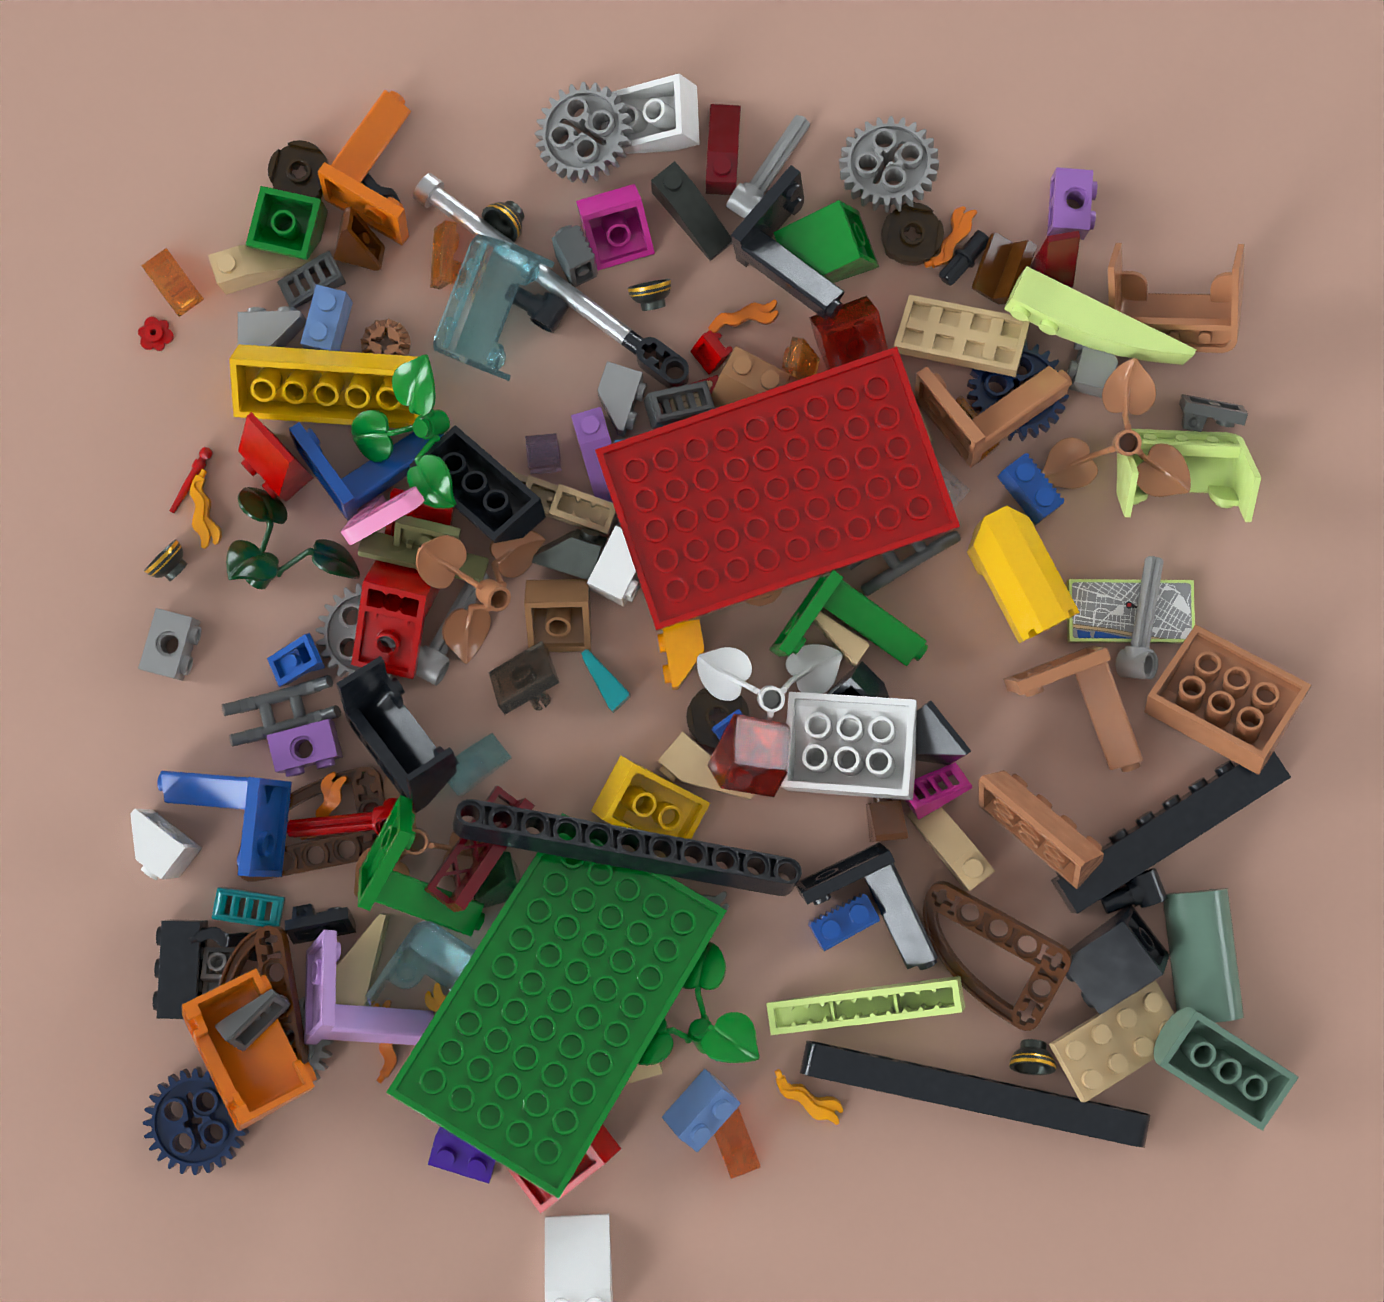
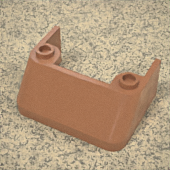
M1115 243L1108 265L1109 307L1197 349L1196 352H1228L1236 346L1239 335L1244 286L1245 244H1238L1232 272L1221 273L1213 279L1210 294L1148 293L1147 280L1141 273L1122 271V243Z

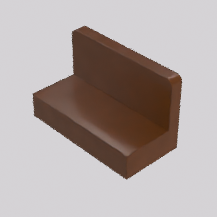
M992 233L974 278L972 289L998 305L1006 304L1018 277L1027 266L1030 267L1037 245L1029 240L1013 243L998 233Z

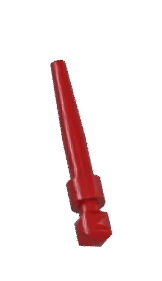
M203 447L200 450V457L194 460L191 466L193 468L183 483L169 510L170 512H176L189 492L195 475H199L201 469H205L207 465L205 462L213 455L210 448Z

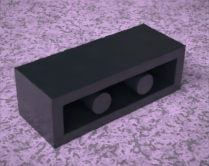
M208 920L161 921V926L157 928L156 944L160 946L159 959H156L154 966L155 978H158V991H155L153 995V1010L157 1011L156 1019H183L182 1004L202 995L203 981L200 977L204 947H207V940L190 944L188 938L194 936L195 932L208 928Z

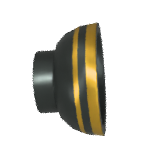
M506 201L505 203L496 202L483 209L482 218L515 242L521 234L524 213L520 206L513 201Z
M671 279L644 282L630 286L627 289L631 298L641 304L642 311L659 309L666 306L665 298L670 293Z
M177 539L172 541L153 559L144 570L145 573L155 578L166 577L169 581H172L181 573L188 563L182 559L183 549Z
M1026 1039L1021 1041L1020 1049L1016 1050L1012 1055L1009 1067L1011 1070L1023 1074L1047 1075L1056 1071V1063L1053 1056L1046 1050V1042Z

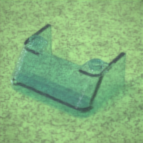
M481 234L476 235L468 247L433 341L434 350L509 381L511 375L499 370L504 365L506 354L503 345L497 342L519 285L526 286L536 280L540 270L539 264L553 268L555 262L513 243Z
M431 921L417 923L365 995V1005L372 1007L389 982L401 989H411L419 984L425 974L451 990L474 954L475 949Z

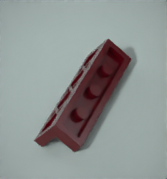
M495 786L485 800L486 802L494 803L497 797H499L510 806L532 810L535 806L526 798L516 800L499 786ZM501 822V823L498 825L499 828H507V827H508V826H507L505 823H503V822ZM460 837L424 890L453 912L465 910L507 848L506 846L490 843L477 844L473 840H470V845L464 846L468 840ZM484 847L482 851L478 854V848ZM471 849L473 864L469 869L459 870L458 854L462 850ZM452 864L453 871L447 872V870ZM466 873L463 879L461 880L460 874ZM454 875L456 889L449 898L438 890L436 886L444 876Z

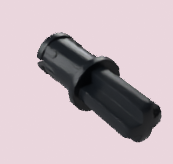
M977 230L961 249L957 248L955 250V256L939 273L942 282L952 286L968 268L975 266V260L985 250L989 237L984 232Z

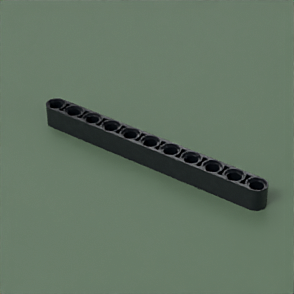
M466 799L459 803L453 820L455 834L467 840L776 896L790 894L802 875L799 863L789 857L475 799ZM471 816L476 821L469 823L464 821L462 817ZM503 822L508 827L499 828L494 823ZM533 827L540 833L531 834L526 828ZM565 833L571 837V840H564L558 834ZM597 839L602 842L603 846H596L590 840ZM622 845L631 846L634 852L626 851ZM653 851H661L666 857H658ZM685 856L693 857L697 863L688 862ZM716 862L724 863L728 869L720 868ZM747 867L754 868L759 875L752 874ZM778 873L785 874L790 881L782 879Z
M806 1041L800 1070L801 1074L1141 1148H1145L1151 1116L1150 1114L1090 1100L1081 1102L1076 1097L815 1041Z

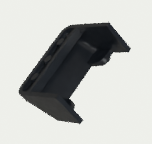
M379 656L336 684L349 725L400 795L412 800V811L417 813L425 808L457 773L456 765L459 762L450 747L445 750L441 746L436 747L409 712L401 696L405 693L402 685L396 677L390 679L387 675L385 662Z

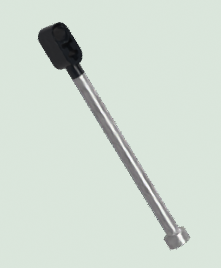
M428 173L420 180L413 193V198L426 208L432 205L549 292L564 300L572 309L636 355L639 367L669 389L687 385L689 381V366L684 358L654 337L643 338L445 192L443 190L444 182L436 176ZM653 350L656 351V359L652 356L645 359V352L652 353ZM659 361L662 363L661 369H659ZM673 367H678L684 372L682 377L678 379H672L666 373Z

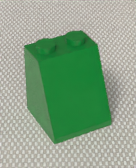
M840 200L773 232L779 244L832 283L879 267L859 211Z

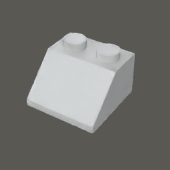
M615 526L587 584L592 592L624 607L627 600L633 602L640 585H638L639 581H637L636 570L622 529Z
M134 808L130 813L135 859L143 865L141 870L154 880L158 878L165 880L179 878L202 847L154 810Z

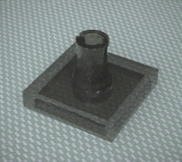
M543 641L488 672L498 707L504 715L528 701L537 711L543 709L539 701L546 708L551 702V697L546 693V690L560 683L549 650Z

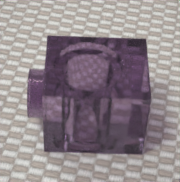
M557 433L525 436L528 468L531 475L562 471Z

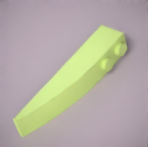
M1028 266L1018 277L1004 307V310L1010 312L1015 319L1029 321L1039 326V329L1046 334L1057 335L1088 348L1121 357L1184 365L1195 355L1197 350Z
M960 976L839 991L766 1003L771 1035L962 1013L965 1009Z

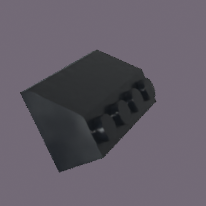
M456 425L440 438V441L434 443L425 454L438 456L445 462L451 475L453 496L457 504L454 508L494 543L524 538L546 518L541 498ZM415 461L409 464L410 468L417 466Z

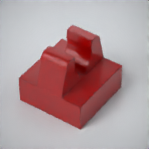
M711 330L702 334L690 350L691 354L708 375L718 370L733 351L731 346L725 348L719 341L722 338L720 333H713Z

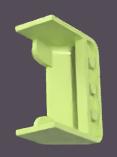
M1131 429L1140 435L1142 440L1140 449L1147 456L1152 446L1158 443L1171 445L1181 453L1190 472V492L1208 493L1210 499L1222 508L1238 506L1244 521L1252 522L1261 475L1242 437L1228 432ZM1117 453L1116 493L1124 517L1131 518L1133 505L1139 504L1148 498V494L1144 493L1137 485L1139 475L1137 466L1143 460L1137 454L1126 456Z

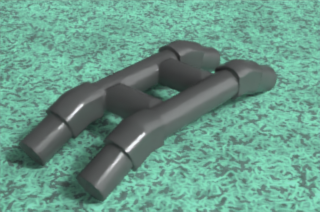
M954 530L929 545H926L924 540L914 543L912 546L916 553L901 562L894 550L881 554L889 568L861 586L862 591L866 596L871 595L931 557L958 543L961 540L960 534ZM867 560L849 565L848 568L852 570Z
M326 675L291 687L222 704L224 716L245 713L259 708L263 727L230 734L231 746L265 740L267 738L266 735L340 717L341 710L337 705L306 714L301 697L332 687V677ZM289 700L294 718L276 723L271 705Z

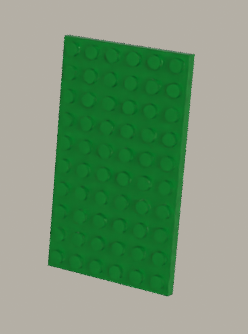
M565 833L558 834L564 840H571V837ZM597 839L590 840L596 846H603L602 842ZM537 852L386 1093L559 1199L727 910L670 876Z

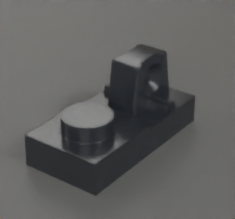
M312 904L295 906L292 910V919L285 920V931L293 945L315 941L323 930L337 931V936L356 933L355 920L348 907H332L327 911L315 914Z

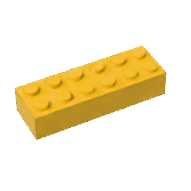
M239 344L229 358L234 417L246 418L252 412L258 419L352 425L355 417L361 412L378 410L386 415L389 428H402L413 425L419 415L410 413L409 406L402 405L396 399L392 387V377L400 365L417 357Z

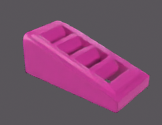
M955 762L916 778L914 781L913 800L905 801L917 819L920 820L973 787ZM954 775L959 784L953 785L948 777ZM943 781L947 789L942 790L938 783ZM931 787L936 792L933 795H930L927 791ZM922 793L924 798L919 800L917 796Z

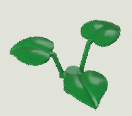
M425 354L400 365L392 377V387L396 399L402 405L409 406L410 413L419 415L413 425L389 430L388 419L384 413L378 410H367L355 417L351 426V433L360 452L373 462H382L391 456L393 441L390 436L414 431L415 435L419 438L430 439L414 459L417 466L410 468L407 472L408 484L410 488L417 487L425 499L423 502L425 505L434 508H451L457 504L453 496L452 479L449 469L440 457L432 454L425 455L434 443L440 441L439 435L446 433L450 427V420L447 414L440 409H433L436 399L434 376L429 357Z
M709 942L682 987L684 989L695 988V996L701 1018L694 1020L690 1024L687 1034L674 1027L667 1028V1022L664 1018L638 1065H654L665 1060L671 1053L674 1044L670 1034L684 1039L686 1043L693 1042L700 1053L706 1054L715 1061L745 1063L759 1060L756 1030L747 1015L739 1012L726 1013L717 1019L714 1026L706 1014L701 988L705 990L718 988L723 982L726 973L724 956L719 947L714 943Z

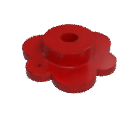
M148 317L144 322V326L138 329V335L142 337L140 340L141 346L145 350L154 348L157 351H162L165 348V344L171 343L174 339L173 332L168 329L169 323L166 320L159 321L156 317Z

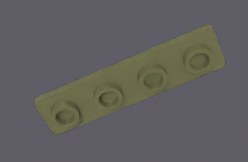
M404 515L395 521L394 536L374 532L363 538L358 547V555L417 569L416 555L423 543L444 535L453 536L460 540L461 528ZM467 553L466 561L459 570L480 582L484 579L489 559ZM455 575V577H454V578L463 580L462 578H460V577L457 576V575Z

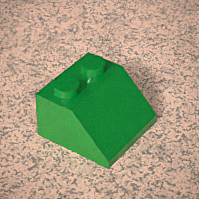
M260 186L245 245L259 250L308 260L321 241L328 210L321 199Z

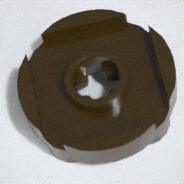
M302 140L287 143L288 146L283 147L281 150L277 149L271 156L268 164V176L273 188L321 199L323 191L318 170L324 162L329 164L322 151L313 143ZM300 166H304L307 174L301 179H296L292 171L298 170Z
M913 202V207H910L907 203L902 204L901 211L896 209L890 213L884 221L881 232V240L886 255L890 259L908 266H916L929 261L939 251L944 237V228L941 220H938L929 206ZM910 227L916 228V233L921 234V238L910 241L904 235V232H909Z
M703 688L692 698L687 708L686 718L689 731L703 745L710 748H725L711 730L716 723L709 720V715L714 713L715 708H720V712L726 713L727 717L739 709L749 724L748 705L741 695L735 700L724 701L714 697L706 688Z

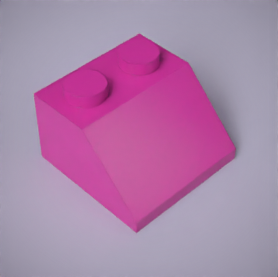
M635 184L576 201L587 242L595 254L597 270L655 254L642 199Z

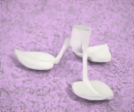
M820 644L804 645L796 655L792 653L788 656L785 666L793 677L780 689L772 685L758 689L745 682L752 673V666L748 656L739 649L723 647L698 655V674L710 694L720 700L732 701L738 698L742 687L757 694L759 706L767 711L765 727L760 725L751 727L766 752L749 764L765 781H771L782 772L786 727L783 725L771 727L774 712L779 711L785 703L784 693L787 692L794 682H796L799 691L803 693L823 694L827 692L836 680L843 657L839 650Z

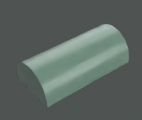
M1228 888L1167 894L1168 899L1163 901L1176 1012L1183 1008L1191 1007L1215 1023L1244 1018Z
M1191 1007L1183 1008L1169 1018L1161 1029L1154 1047V1059L1159 1066L1262 1131L1299 1078L1285 1067Z

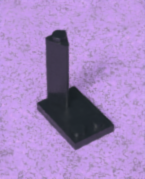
M790 165L731 234L736 259L745 267L749 264L824 320H827L829 317L832 319L842 308L843 303L840 302V299L845 292L772 239L773 232L779 230L791 214L796 215L804 204L801 172Z
M880 842L798 881L796 888L807 905L812 902L814 905H819L831 898L830 893L864 877L906 968L910 969L918 966L920 970H925L937 963L936 959H938V956L895 867V860L890 850Z

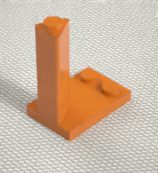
M384 90L332 164L329 165L324 162L318 170V175L325 201L342 211L352 206L368 226L398 244L403 245L409 237L403 205L398 200L392 197L386 198L361 183L411 113L404 105L405 100L400 94L395 91L388 92Z

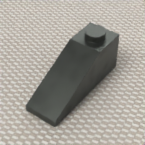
M675 161L651 180L652 194L710 261L732 244L728 231L696 185Z

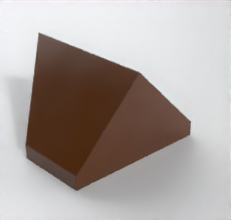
M352 206L347 207L342 213L333 259L374 271L381 270L385 251L384 244Z

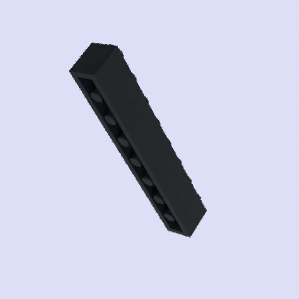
M1275 751L1259 775L1238 763L1233 764L1231 760L1227 761L1214 770L1217 774L1207 781L1203 777L1189 785L1190 792L1181 798L1176 794L1162 803L1164 808L1159 812L1153 814L1152 811H1149L1135 820L1137 825L1129 831L1122 828L1108 837L1111 842L1102 847L1101 852L1104 853L1103 861L1078 889L1056 872L1058 876L1053 878L1051 882L1071 913H1080L1290 779V774Z

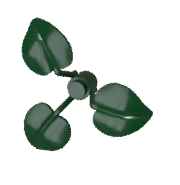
M244 487L240 491L237 499L241 510L256 521L266 522L267 528L260 549L249 541L236 540L232 542L226 556L229 580L245 579L248 584L256 589H266L271 580L276 576L281 577L284 571L309 555L312 556V562L315 566L329 574L359 579L360 572L351 554L342 545L327 539L316 540L313 545L314 549H306L279 567L278 558L272 553L265 552L274 523L284 524L287 520L288 513L286 507L277 497L273 499L265 490Z

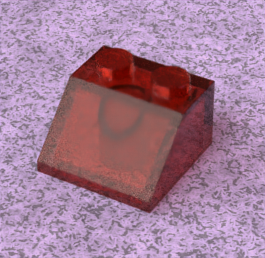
M867 295L843 304L838 314L832 319L829 317L827 320H824L818 314L809 317L816 344L827 370L888 350L879 310Z
M734 714L707 764L720 788L775 797L788 773L790 727L786 723Z

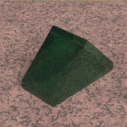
M503 852L474 895V900L483 903L484 908L506 902L521 879L518 866L510 852Z

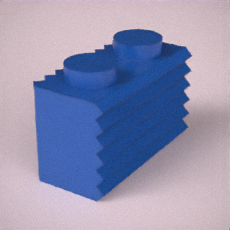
M1025 453L1002 470L998 475V479L1031 521L1037 525L1064 503V498H1060L1061 493H1056L1057 488H1052L1053 483H1048L1049 479L1044 478L1045 474L1041 473V469L1037 468V464L1033 463V459L1029 458V454Z
M859 893L858 897L853 896L852 900L848 899L847 903L842 902V905H837L836 909L831 908V911H826L825 915L820 914V917H815L814 921L809 920L808 925L821 949L826 951L881 920L868 896Z

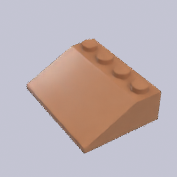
M1195 624L1149 693L1144 712L1259 775L1311 688V684Z
M1003 770L983 775L978 780L979 806L1076 889L1081 886L1103 861L1104 853L1101 852L1102 846L1091 836L1085 838L1076 831L1077 825L1065 815L1060 817L1051 810L1053 806L1045 797L1040 794L1035 796L1026 789L1028 787L1027 783L1017 774L1011 776Z

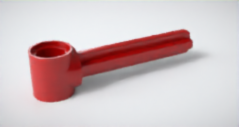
M398 798L385 800L382 806H375L373 812L289 820L287 823V835L296 838L374 830L378 835Z

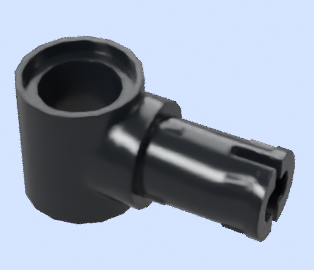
M514 283L510 285L505 295V299L508 302L527 311V315L531 316L530 320L549 333L555 332L569 308V305L564 300L552 293L545 292L544 295L539 293L535 295Z
M1152 868L1134 877L1130 882L1125 883L1126 887L1115 890L1100 900L1105 912L1109 914L1132 905L1135 907L1140 905L1141 908H1146L1168 899V896L1156 868Z

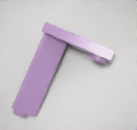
M323 930L306 950L304 1044L317 1045L324 1039L416 1045L433 1019V1011L336 1004V962L340 959L341 944L337 942V931Z

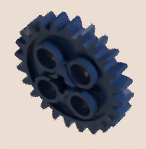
M1026 341L1019 364L1026 368V375L1017 374L1016 377L972 369L970 375L975 379H969L967 387L974 390L968 392L967 399L976 401L971 405L970 411L979 410L982 413L1008 395L1013 388H1018L1046 367L1050 366L1055 370L1059 360L1049 362L1047 359L1050 351L1048 350L1040 355L1038 353V344L1032 350H1028ZM989 383H999L1003 391L999 393L993 392L989 388ZM1066 394L1007 436L1008 441L1012 440L1015 433H1018L1021 441H1024L1027 437V432L1033 438H1037L1039 435V428L1045 433L1048 432L1050 429L1049 422L1052 424L1057 423L1059 417L1056 413L1062 414L1066 407L1061 403L1066 402L1069 395Z
M201 1067L194 1068L192 1076L188 1069L180 1071V1079L175 1074L168 1076L170 1085L164 1082L158 1084L157 1087L161 1094L154 1093L149 1096L155 1105L144 1109L145 1112L152 1115V1118L143 1121V1125L151 1126L152 1131L145 1134L144 1138H154L155 1140L149 1150L152 1151L159 1148L161 1153L157 1160L161 1161L168 1157L170 1159L168 1169L180 1164V1174L187 1172L190 1166L193 1175L201 1172L202 1165L206 1173L214 1170V1163L219 1168L226 1165L224 1156L229 1159H233L236 1156L232 1147H243L244 1142L238 1137L247 1135L249 1130L246 1128L241 1131L237 1130L220 1094L216 1091L215 1084L208 1070L204 1076L202 1075ZM204 1092L213 1095L215 1099L213 1108H208L203 1104L202 1096ZM188 1093H192V1095H193V1100H192V1101H191L190 1098H188ZM174 1101L180 1103L183 1107V1115L180 1118L176 1117L171 1111ZM193 1117H196V1118L201 1117L202 1123H201V1124H198V1123L193 1124V1123H192V1118H193ZM212 1124H217L222 1128V1139H215L211 1135L210 1128ZM181 1133L190 1136L192 1140L190 1149L181 1146L179 1141ZM201 1141L206 1144L205 1149L201 1147Z

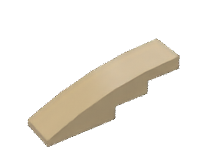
M508 470L541 498L546 517L581 528H590L608 535L616 512L612 502L561 484L555 485L530 475L527 477Z

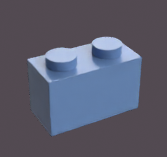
M316 284L300 342L304 349L340 351L353 304L346 291Z
M704 1069L665 1112L662 1118L679 1139L696 1152H699L741 1103L720 1080Z

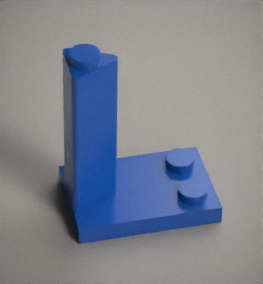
M300 422L289 428L295 449L347 521L356 514L358 508L407 477V472L410 469L409 464L414 461L417 454L430 440L419 438L413 431L393 445V452L387 460L382 462L369 460L341 479L322 454L323 451L319 446L321 443L311 428L305 430Z
M174 771L160 772L157 786L160 791H163L165 803L245 810L241 848L237 856L239 876L282 877L291 781Z

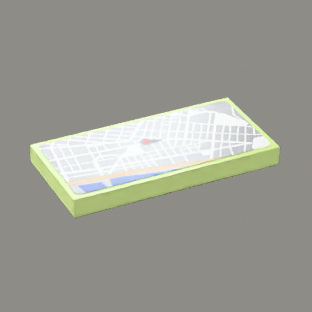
M1068 579L1067 589L1080 613L1067 619V642L1131 643L1141 580ZM1160 580L1150 643H1183L1195 626L1194 580Z

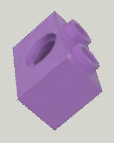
M1056 167L1050 182L1047 236L1079 231L1080 240H1084L1088 232L1094 229L1096 212L1091 211L1092 200L1096 199L1098 184L1097 181H1093V170ZM1072 199L1077 201L1080 208H1071L1066 200Z
M330 719L266 735L275 772L285 773L286 777L304 774V768L316 765L317 769L336 765L335 759L343 758L335 722ZM309 741L312 744L313 751L309 757L302 758L299 753V747L303 742Z

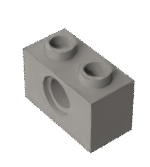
M156 608L138 669L183 681L184 676L188 675L192 668L193 658L190 656L193 645H197L201 637L202 628L199 627L200 621L193 617ZM177 638L179 642L178 648L175 652L169 654L167 643L170 639Z

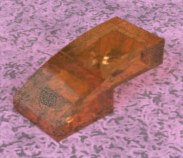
M167 248L141 265L179 317L204 300Z

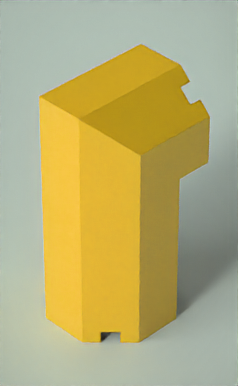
M1005 506L983 517L974 528L967 554L977 573L984 576L1019 644L1080 613L1028 516L1009 506Z

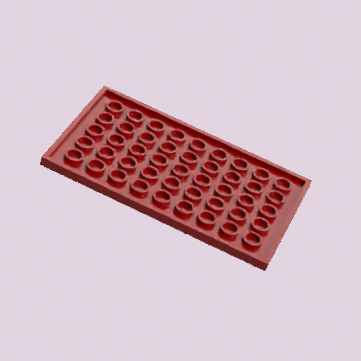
M897 346L595 449L656 631L960 527Z

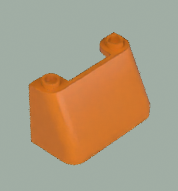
M257 969L251 970L182 1004V1016L238 1131L254 1124L313 1090L315 1087L313 1081L317 1080L310 1063L303 1064L300 1059H297L278 1018L245 1051H241L226 1042L215 1028V1025L225 1017L272 989L265 974L260 976Z

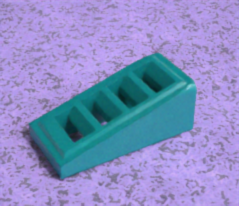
M585 649L581 653L582 658L606 704L614 713L631 697V694L589 650Z
M218 887L212 919L261 927H280L285 897ZM228 896H233L230 913H225ZM241 898H246L243 916L238 915ZM254 900H259L257 916L252 918ZM267 902H273L270 920H264Z

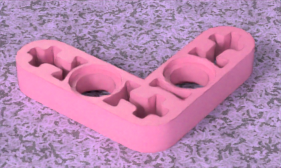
M416 486L389 501L383 495H379L363 505L340 532L348 544L352 545L413 511L425 499Z

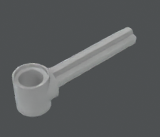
M796 115L750 183H740L735 188L727 202L726 207L745 219L764 197V193L810 127L809 121L804 116Z
M1148 556L1145 559L1131 646H1125V649L1120 650L1116 658V671L1120 677L1151 680L1157 673L1158 657L1154 650L1149 649L1164 562L1162 558Z
M485 573L483 580L489 579V575L487 573ZM465 582L446 618L452 611L458 608L468 610L470 604H475L477 597L474 586ZM445 619L430 646H420L416 671L417 676L436 686L442 681L450 665L449 658L446 657L449 647L442 636V627Z

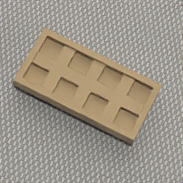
M909 295L894 347L897 346L899 353L903 355L1016 377L1030 322L1017 320L1011 314Z
M1154 980L1101 1015L1099 1013L1051 1042L1049 1046L1079 1100L1087 1102L1154 1059V1047L1157 1037L1165 1023L1175 1013L1157 981Z

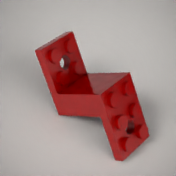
M393 488L390 493V499L406 490ZM422 503L416 509L407 513L406 516L452 526L455 508H434ZM395 521L386 525L385 534L394 536ZM375 560L362 584L351 665L363 667L381 656L385 662L387 674L414 679L417 671L424 621L441 588H434L428 585L420 577L417 569ZM387 636L392 638L396 646L392 648L384 646L380 641V637Z

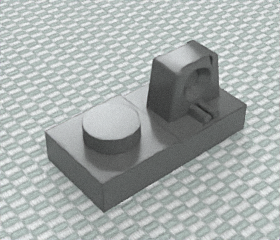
M1185 394L1181 395L1179 402L1183 411L1182 427L1191 431L1202 432L1208 417L1216 420V423L1221 426L1234 427L1235 424L1245 426L1248 416L1243 405Z

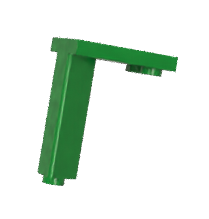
M832 570L819 576L769 649L778 657L790 656L792 653L796 655L807 640L803 637L823 607L905 666L913 658L919 661L927 651L928 645L925 644L927 642L926 639L842 580L844 578L842 575Z
M400 795L359 869L358 907L370 911L376 902L471 937L474 930L479 931L484 923L483 903L471 900L465 910L453 912L424 890L428 883L393 870L404 849L409 850L416 834L415 831H412L415 814L412 813V800ZM436 886L438 890L450 898L453 892Z

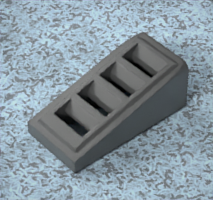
M330 250L277 281L289 307L297 308L312 300L316 284L311 274L315 272L321 281L317 285L335 289L346 284ZM326 267H328L331 276L328 278L325 277L322 271ZM303 278H306L310 289L305 291L300 281ZM293 283H295L300 293L296 298L289 287Z
M707 381L650 392L644 399V405L652 429L715 409ZM694 392H698L702 406L697 407L693 395ZM685 395L689 409H685L681 396ZM670 399H673L674 405L676 408L675 412H672L669 402ZM658 403H661L664 414H661Z
M270 989L225 1017L215 1025V1028L226 1042L241 1051H245L291 1003L273 989Z

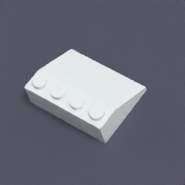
M789 692L780 787L787 791L913 800L916 767L917 700Z

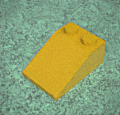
M620 755L591 812L612 825L692 839L710 802Z

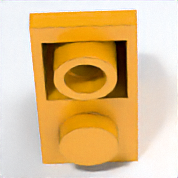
M700 619L685 621L664 628L662 634H657L660 653L666 652L668 664L662 665L665 684L671 683L672 690H677L681 687L696 666L698 655L705 652Z

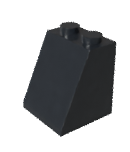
M1128 906L1069 950L1072 962L1066 977L1069 981L1076 982L1082 990L1081 995L1085 1003L1090 1008H1095L1101 1015L1162 976L1170 954L1135 908Z

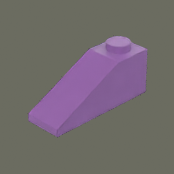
M598 407L573 414L571 418L594 496L612 502L595 449L612 444L602 409Z

